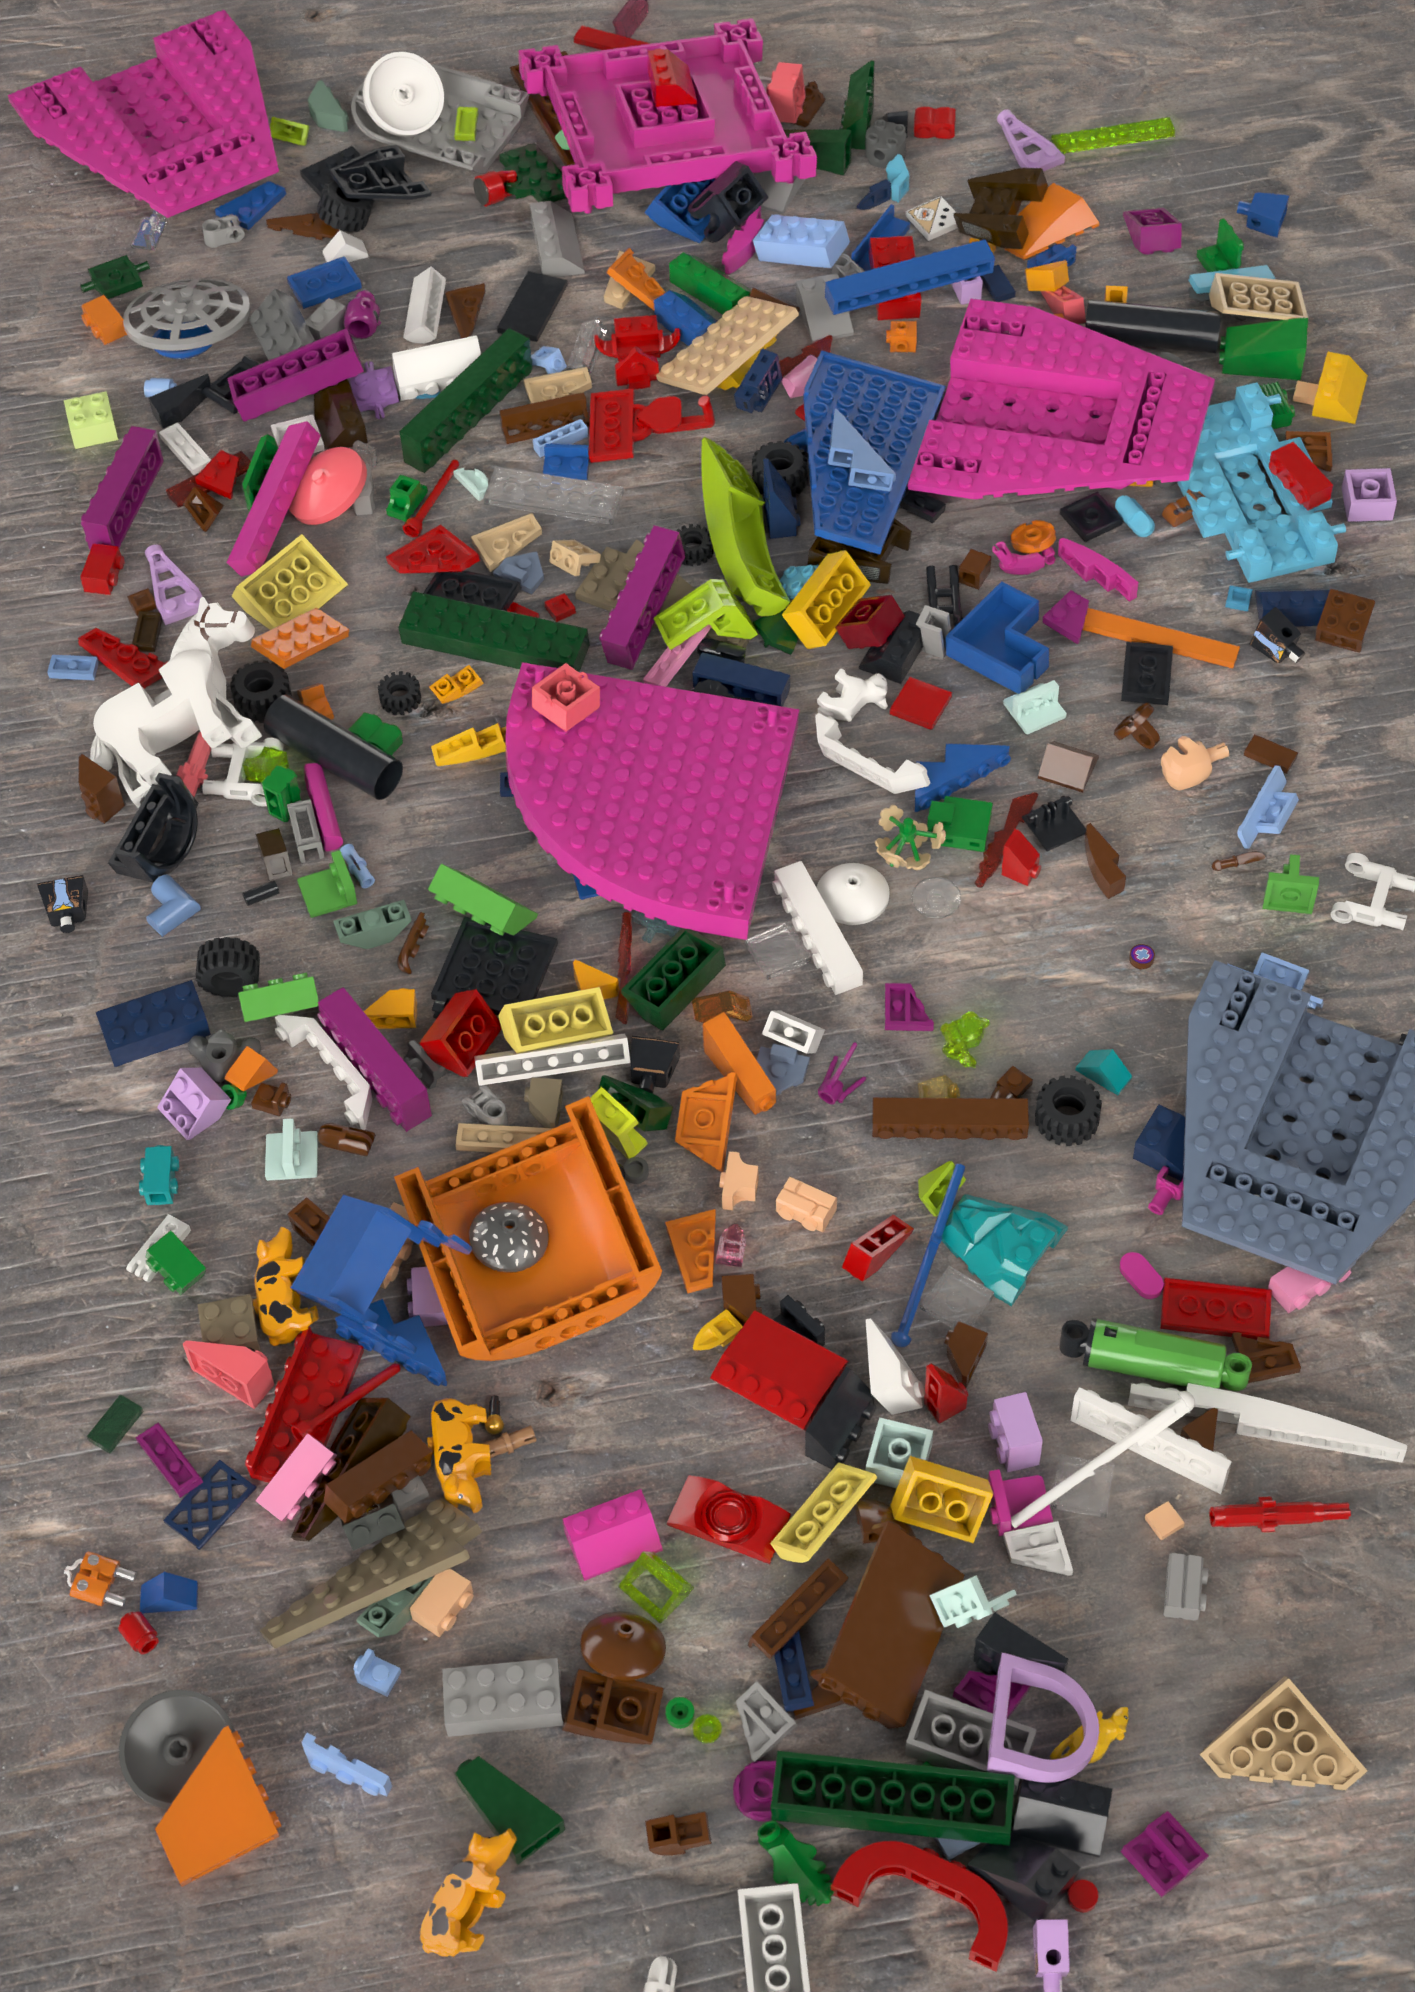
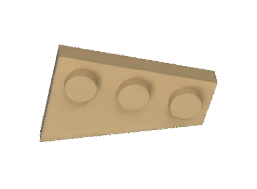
M619 251L618 256H617V259H618L624 252ZM633 256L637 262H642L646 267L644 271L651 277L655 272V264ZM610 276L604 294V302L623 309L634 295Z

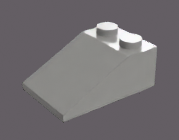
M771 170L756 173V179L769 197L761 205V208L783 214L806 179H799L797 176H794V183L787 184L786 182H775Z
M837 273L796 281V301L798 307H800V312L812 343L854 335L849 311L833 315L824 297L825 282L838 279Z

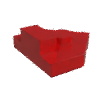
M635 346L629 351L630 354L624 360H620L615 365L617 386L628 385L629 389L634 390L650 388V381L658 380L656 374L659 373L658 360L651 355H646Z

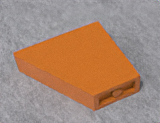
M229 1726L221 1730L155 1828L182 1887L280 1837L277 1829L282 1826L275 1810L270 1813L268 1812L264 1803L269 1800L268 1795L262 1784L256 1786L252 1775L257 1773L250 1757L243 1758L240 1748L244 1747L238 1731L232 1733Z

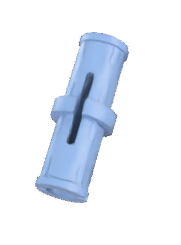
M346 844L341 847L340 851L348 865V871L355 875L362 888L372 886L375 879L367 869L366 861L358 855L352 844ZM354 861L357 863V865H358L359 868L361 869L360 871L357 869L356 865L354 864Z

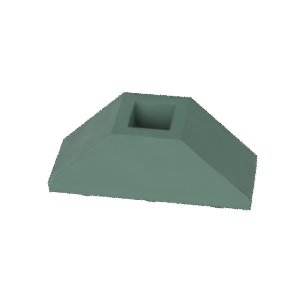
M322 80L318 81L308 98L310 116L320 128L347 132L349 117L346 110L341 109L337 98L334 99L330 87H326Z
M401 900L334 920L333 923L340 943L370 949L392 942L411 922V917L405 901Z
M433 1577L371 1604L357 1618V1623L378 1638L397 1634L412 1618L410 1607Z

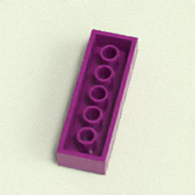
M346 328L227 379L233 402L245 422L255 419L266 412L274 411L285 404L296 402L298 399L309 394H315L328 386H334L340 381L356 377L359 373L364 372L355 343Z
M131 426L128 433L124 435L122 445L119 450H116L112 464L107 467L103 481L99 482L95 496L91 498L86 513H83L81 517V526H83L89 550H91L93 543L119 546L120 548L164 462L156 430Z
M654 525L651 532L647 533L644 547L636 556L633 571L630 570L627 575L626 586L624 590H620L617 599L618 603L615 609L610 611L609 622L600 633L599 640L601 641L607 663L633 670L655 623L654 617L659 614L685 558L679 532Z
M344 987L318 1002L320 1011L318 1018L323 1024L322 1029L368 1082L370 1089L376 1094L375 1097L382 1108L387 1107L390 1111L389 1114L393 1122L397 1126L401 1125L407 1132L430 1118L432 1114L427 1088Z

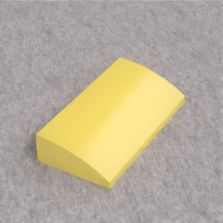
M838 1462L770 1543L779 1557L792 1562H807L878 1478L876 1474Z

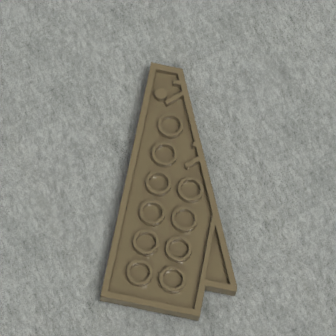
M635 540L627 554L606 547L601 554L600 562L594 564L576 591V599L608 611L615 609L618 603V594L621 589L624 590L627 575L630 570L633 571L638 552L642 551L644 544L639 540ZM678 573L659 614L695 590ZM655 622L653 627L658 628ZM713 628L704 637L744 648L749 643V639L718 636Z
M441 1497L439 1500L431 1502L417 1516L409 1518L404 1524V1529L384 1537L372 1549L361 1553L357 1560L339 1569L335 1576L325 1583L317 1585L313 1592L302 1600L294 1602L280 1616L269 1620L266 1626L259 1631L264 1639L276 1649L467 1561L471 1557L463 1546L482 1533L479 1525Z

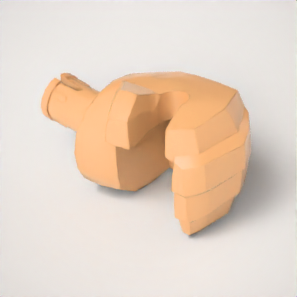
M1182 736L1178 739V747L1185 755L1180 754L1178 750L1171 746L1162 755V772L1172 788L1184 790L1206 780L1212 772L1211 763L1229 757V750L1224 742L1206 749L1202 742H1194L1190 738Z

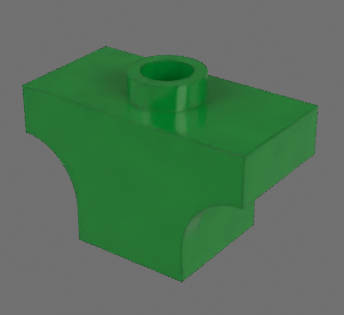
M400 474L390 488V502L386 509L387 515L406 522L428 493L427 486L420 484L418 480Z

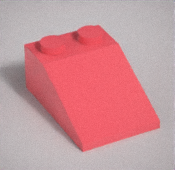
M188 1340L183 1343L193 1371L253 1409L258 1406L275 1385L271 1375L272 1371L269 1369L267 1362L268 1359L258 1350L253 1352L245 1346Z

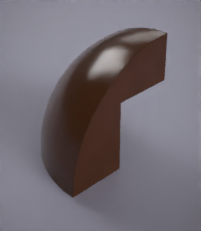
M859 1499L854 1505L857 1525L860 1524L863 1544L877 1542L880 1536L871 1530L872 1525L886 1521L897 1523L901 1526L902 1531L909 1536L915 1537L908 1523L894 1520L891 1506L871 1499Z

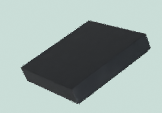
M1098 491L1060 509V515L1084 542L1123 524V519Z

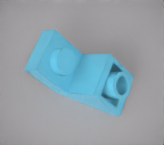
M897 154L887 164L886 172L888 173L887 180L891 183V200L899 202L909 191V172L902 155Z

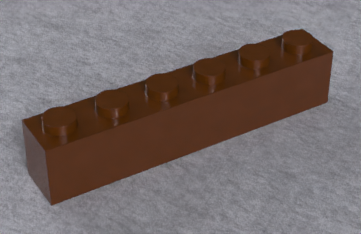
M873 1097L872 1137H879L881 1139H890L892 1137L907 1139L932 1138L936 1140L943 1138H958L960 1140L969 1138H983L985 1140L1009 1138L1011 1140L1027 1139L1028 1099Z

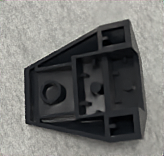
M397 144L376 148L330 170L331 176L347 198L394 204H410L422 201L432 194L423 181L412 182L405 173V155Z

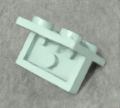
M1055 680L1046 684H1038L1027 689L1025 692L1015 694L1003 700L1004 706L1025 734H1030L1066 718V712L1058 703L1059 685Z
M283 1119V1133L266 1135V1180L317 1177V1131L301 1132L300 1128L295 1127L294 1119Z

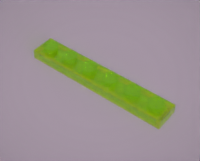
M1170 117L1051 135V143L1062 154L1175 137V128Z

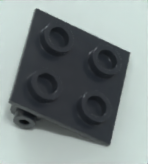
M1061 796L1055 802L1050 801L1048 805L1043 804L1040 808L1032 809L1028 814L1022 816L1024 822L1046 851L1052 850L1086 833L1085 826L1070 808L1073 802L1069 796Z

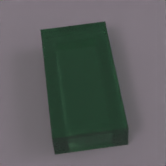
M120 1394L87 1435L88 1441L111 1454L144 1412L142 1407Z

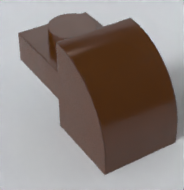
M706 1812L678 1818L672 1814L645 1821L649 1850L654 1854L663 1856L686 1854V1849L712 1844Z

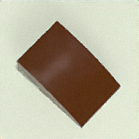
M578 1669L573 1679L562 1731L608 1741L652 1744L664 1688L637 1680L612 1679Z

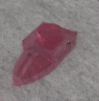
M738 1224L729 1226L722 1233L716 1263L742 1267L746 1237Z

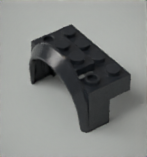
M158 773L155 780L159 785L152 784L108 862L117 874L154 883L158 876L169 874L175 870L188 855L194 844L198 826L196 808L199 803L180 777ZM172 818L185 820L186 823L172 820ZM165 823H167L164 834L159 844L149 854V851L151 850L154 842L160 834L163 826L165 825Z

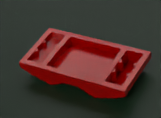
M688 1475L669 1516L667 1525L770 1564L776 1552L770 1543L789 1522L791 1513L762 1497L745 1495L734 1491L719 1481Z

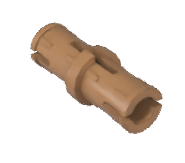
M531 1425L509 1434L504 1432L501 1434V1437L481 1444H489L490 1458L506 1452L511 1454L514 1452V1449L536 1442V1438L534 1437L535 1434Z

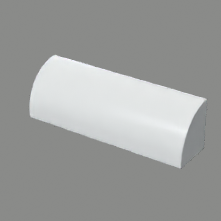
M429 267L413 279L403 336L404 339L413 343H428L437 337L446 278L432 267Z

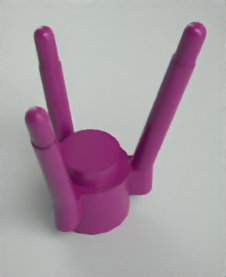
M855 1042L831 1078L838 1061V1056L833 1057L823 1083L818 1089V1096L828 1104L833 1105L836 1101L842 1103L846 1096L866 1081V1077L863 1076L843 1092L842 1088L844 1085L838 1080L857 1047Z

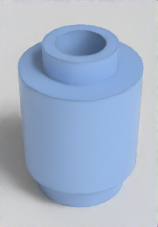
M151 378L146 380L144 383L145 397L148 398L177 386V384L174 383L173 379Z

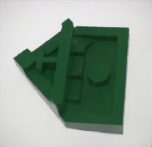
M786 609L775 615L764 616L753 621L755 629H758L765 642L763 644L765 648L770 645L791 655L793 653L798 636L782 616Z

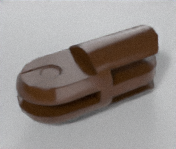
M334 1123L323 1124L317 1133L318 1141L323 1146L365 1157L368 1156L376 1136L371 1131Z

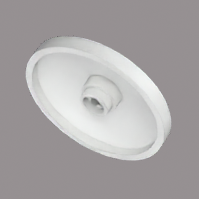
M395 52L380 58L369 69L363 84V99L370 117L380 128L393 135L407 137L426 131L436 122L443 108L444 91L437 72L426 60L412 53Z

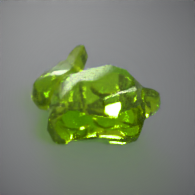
M970 1011L962 1015V1018L949 1024L944 1023L940 1029L946 1041L942 1047V1052L952 1060H959L960 1064L964 1067L970 1066L975 1068L977 1062L968 1052V1049L979 1046L984 1038L985 1028L990 1025L989 1020L981 1018L975 1012Z

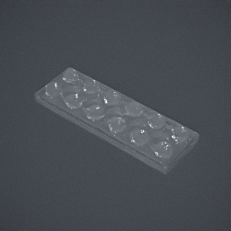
M495 466L483 499L486 505L613 525L624 494V487Z

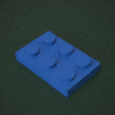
M345 256L287 276V282L303 309L325 302L328 298L333 299L362 288L361 281Z

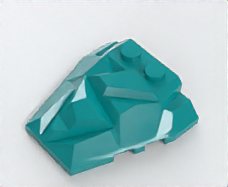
M964 1194L949 1214L941 1241L957 1258L960 1257L968 1265L967 1270L972 1275H977L984 1283L983 1287L989 1294L1012 1307L1025 1289L1029 1273L1049 1246L1053 1249L1068 1230V1226L1045 1213Z

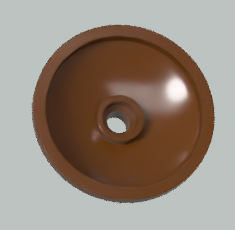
M611 1612L594 1618L586 1625L581 1635L580 1649L584 1660L596 1672L612 1679L636 1680L649 1676L661 1666L665 1658L666 1642L659 1628L648 1619L630 1612Z

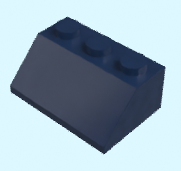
M1326 588L1255 590L1259 621L1276 607L1295 627L1318 626L1330 590Z

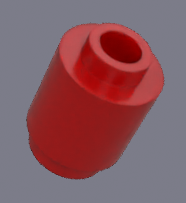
M129 1612L121 1618L118 1631L134 1651H138L143 1655L149 1653L157 1646L159 1642L157 1632L141 1612Z

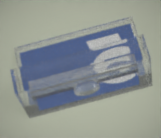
M156 210L153 211L151 218L142 217L131 243V248L155 251L167 224L166 217Z

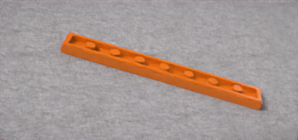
M1088 608L1082 629L1127 642L1173 646L1174 654L1232 669L1240 651V646Z

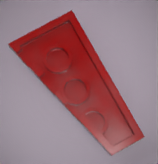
M94 628L78 638V644L92 656L97 657L102 664L131 686L139 683L145 689L163 678L159 669L168 661L164 663L158 660V656L152 653L148 655L142 653L137 646L132 644L125 645L120 642L119 638L98 628Z

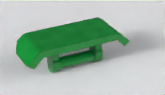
M268 434L260 438L242 483L249 512L260 490L266 472L269 470L278 450L275 438Z

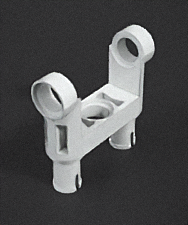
M266 738L263 742H253L243 749L235 742L233 744L221 743L214 749H211L213 758L223 757L232 759L227 779L224 781L204 779L202 786L203 794L224 795L226 799L250 800L257 806H267L265 797L257 795H264L261 784L244 783L249 759L273 760V758H278L282 755L283 743L276 738Z
M1349 854L1345 868L1356 877L1376 881V889L1370 907L1350 901L1337 902L1332 907L1331 918L1343 924L1351 921L1375 927H1381L1382 924L1403 931L1407 915L1387 911L1384 904L1389 888L1392 889V886L1414 893L1415 877L1397 873L1395 868L1369 862L1368 858L1363 854ZM1352 863H1357V864H1360L1361 866H1356V865H1353Z

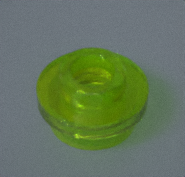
M704 1714L694 1721L693 1734L698 1741L709 1744L715 1742L720 1737L722 1732L721 1722L714 1715ZM705 1726H710L713 1730L711 1733L706 1734L702 1729Z

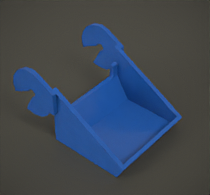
M343 1195L291 1288L298 1294L362 1324L363 1329L377 1338L403 1351L415 1354L417 1348L399 1335L391 1336V1332L376 1323L380 1315L368 1308L407 1238L416 1244H420L421 1240L436 1247H439L442 1243L464 1254H470L472 1247L454 1234L449 1237L444 1235L433 1223L421 1220L418 1227H416L390 1208Z

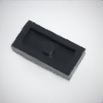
M907 486L900 507L934 523L945 511L946 504L924 492L908 490Z

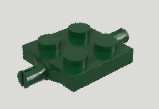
M125 255L89 268L88 273L91 281L80 284L83 293L95 289L101 296L104 295L107 299L114 298L143 287L139 273L150 270V266L147 261L135 265Z

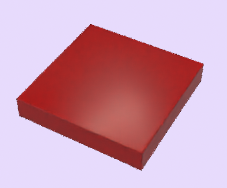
M909 677L891 706L890 715L933 730L951 700L952 692Z

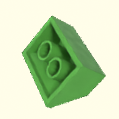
M306 972L293 975V981L283 983V979L279 978L267 981L268 986L258 988L257 983L242 986L243 992H238L244 1021L248 1022L317 1007L319 999L314 977H308Z

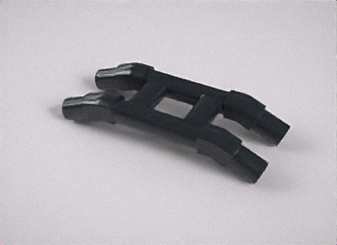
M958 565L949 566L950 588H937L935 566H927L926 580L929 606L953 614V624L956 626L963 620ZM951 597L952 605L938 606L937 598Z

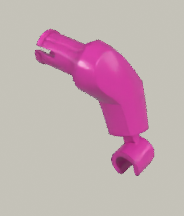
M1002 541L995 544L999 551L995 546L992 548L993 553L1000 560V569L1005 573L1013 575L1031 574L1044 568L1045 563L1052 565L1056 560L1054 557L1055 551L1052 547L1043 550L1041 555L1036 552L1025 556L1011 553Z

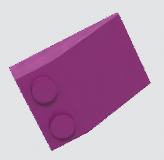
M1165 208L1123 211V217L1134 247L1142 254L1149 255L1159 250L1169 253L1174 252V249L1181 248L1182 223Z

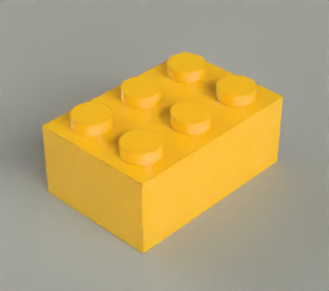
M910 1456L890 1506L894 1520L974 1543L993 1492L988 1479Z

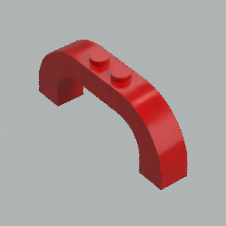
M881 1841L864 1846L854 1852L838 1870L831 1885V1890L834 1891L832 1896L856 1907H859L869 1885L885 1875L903 1876L963 1904L973 1913L978 1924V1933L970 1949L969 1960L995 1972L998 1971L1004 1956L1008 1935L1006 1912L994 1889L981 1877L968 1871L962 1863L955 1860L948 1862L940 1858L937 1852L929 1848H923L922 1850L904 1842Z

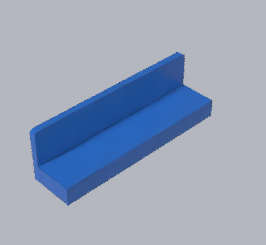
M893 204L887 208L852 252L851 259L864 271L871 270L869 259L870 238L905 236L910 229L909 222L894 217L895 205Z

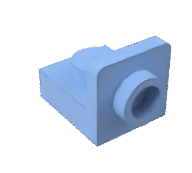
M543 346L531 355L532 365L545 367L548 374L561 372L567 367L559 348Z
M369 1648L364 1655L358 1657L354 1665L357 1682L388 1697L401 1674L399 1667L376 1657L374 1650Z

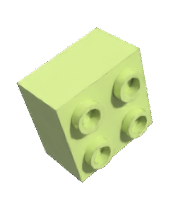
M107 391L64 400L75 449L118 440Z

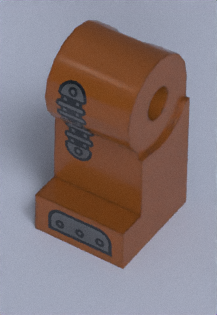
M1187 490V493L1196 501L1200 497H1205L1200 491ZM1186 495L1176 502L1168 504L1162 512V517L1174 528L1193 518V510Z

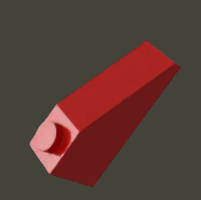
M895 1215L890 1216L851 1243L842 1268L853 1277L862 1282L883 1266L912 1234L914 1228Z
M931 1363L926 1367L924 1404L938 1424L966 1409L968 1392L961 1382L957 1383L951 1374Z

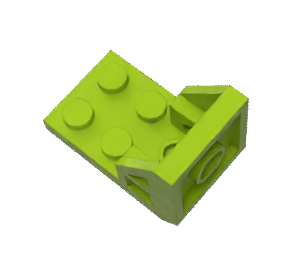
M720 579L708 580L654 617L657 627L670 650L682 644L707 625H710L718 636L751 640L758 635L743 605L726 583Z

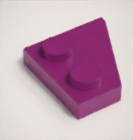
M885 983V1030H934L933 1020L928 1018L924 1011V1005L916 997V992L910 983Z
M969 1670L954 1690L952 1697L961 1703L993 1714L997 1675L987 1676L984 1673ZM1016 1682L1010 1683L1007 1719H1009L1031 1686Z

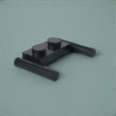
M244 356L241 362L237 363L212 383L210 387H205L202 394L231 413L236 414L238 410L235 404L229 401L232 394L227 378L260 364L250 357Z

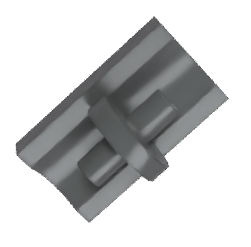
M415 1040L409 1041L407 1044L409 1050L404 1056V1062L428 1089L435 1088L437 1079L445 1076L447 1069L434 1063Z

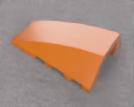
M1052 183L1047 188L1042 202L1031 201L1018 214L1023 216L1029 232L1023 249L1005 250L1025 260L1049 249L1048 245L1052 243H1063L1065 238L1072 234L1078 236L1083 234L1084 229L1090 226L1093 229L1098 227L1099 222L1083 197Z

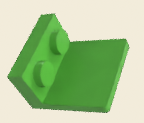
M340 850L331 853L333 863H329L330 869L297 879L311 918L358 904L354 885Z

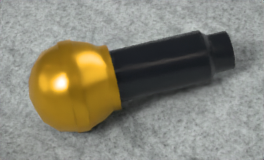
M496 1395L491 1396L489 1417L487 1423H485L487 1432L494 1435L499 1434L504 1428V1423L500 1416V1401Z

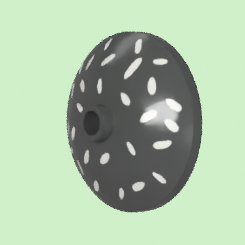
M501 1202L486 1207L474 1218L469 1231V1244L475 1257L485 1266L501 1272H518L530 1268L543 1257L548 1246L549 1234L545 1221L535 1210L520 1203Z

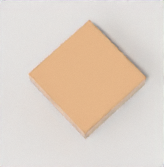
M1297 381L1293 401L1314 405L1318 384Z
M1169 1501L1145 1515V1520L1160 1540L1180 1530L1185 1524Z

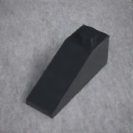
M208 373L148 397L152 414L162 429L183 421L207 398L202 394V391L205 387H210L211 385Z

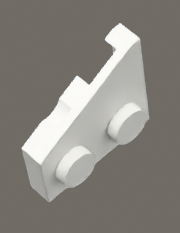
M1058 1521L1004 1532L1003 1538L1011 1563L1067 1576L1073 1574V1568Z

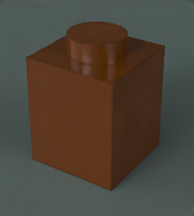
M970 549L959 566V583L979 590L991 571L992 556Z

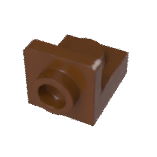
M282 1082L279 1088L261 1083L251 1101L252 1109L281 1116L284 1108H288L291 1102V1094L289 1093L287 1083Z

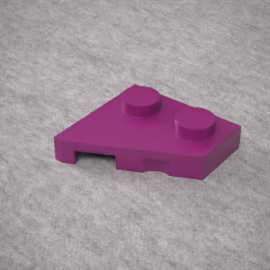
M1070 590L1043 616L1042 623L1074 643L1079 644L1089 607V600Z

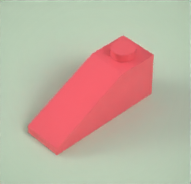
M1065 286L1056 291H1041L1053 314L1063 313L1065 320L1078 325L1086 323L1082 296Z

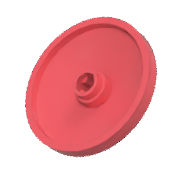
M346 447L331 448L311 458L289 506V511L298 521L307 525L323 524L344 513L356 501L365 485L367 469L363 459L354 450Z

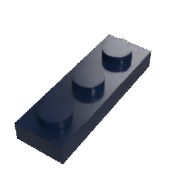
M798 1631L775 1655L786 1712L814 1706L800 1632Z

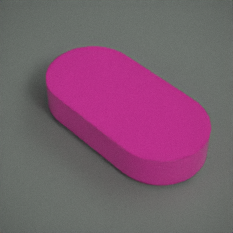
M1136 1252L1125 1254L1121 1258L1119 1266L1124 1278L1141 1297L1145 1299L1159 1297L1164 1286L1162 1277L1141 1254Z

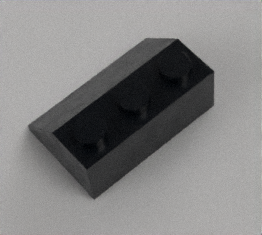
M910 610L903 612L905 615L904 619L887 637L886 643L880 647H870L860 663L859 669L874 675L879 673L888 680L902 684L923 648L921 628L916 625L920 614Z
M845 1367L805 1431V1456L831 1470L838 1462L842 1464L845 1462L850 1452L848 1447L852 1441H858L863 1431L861 1426L866 1419L870 1420L876 1410L871 1389L848 1367Z
M1069 1778L1049 1783L1023 1779L1012 1833L1045 1845L1100 1857L1113 1789Z

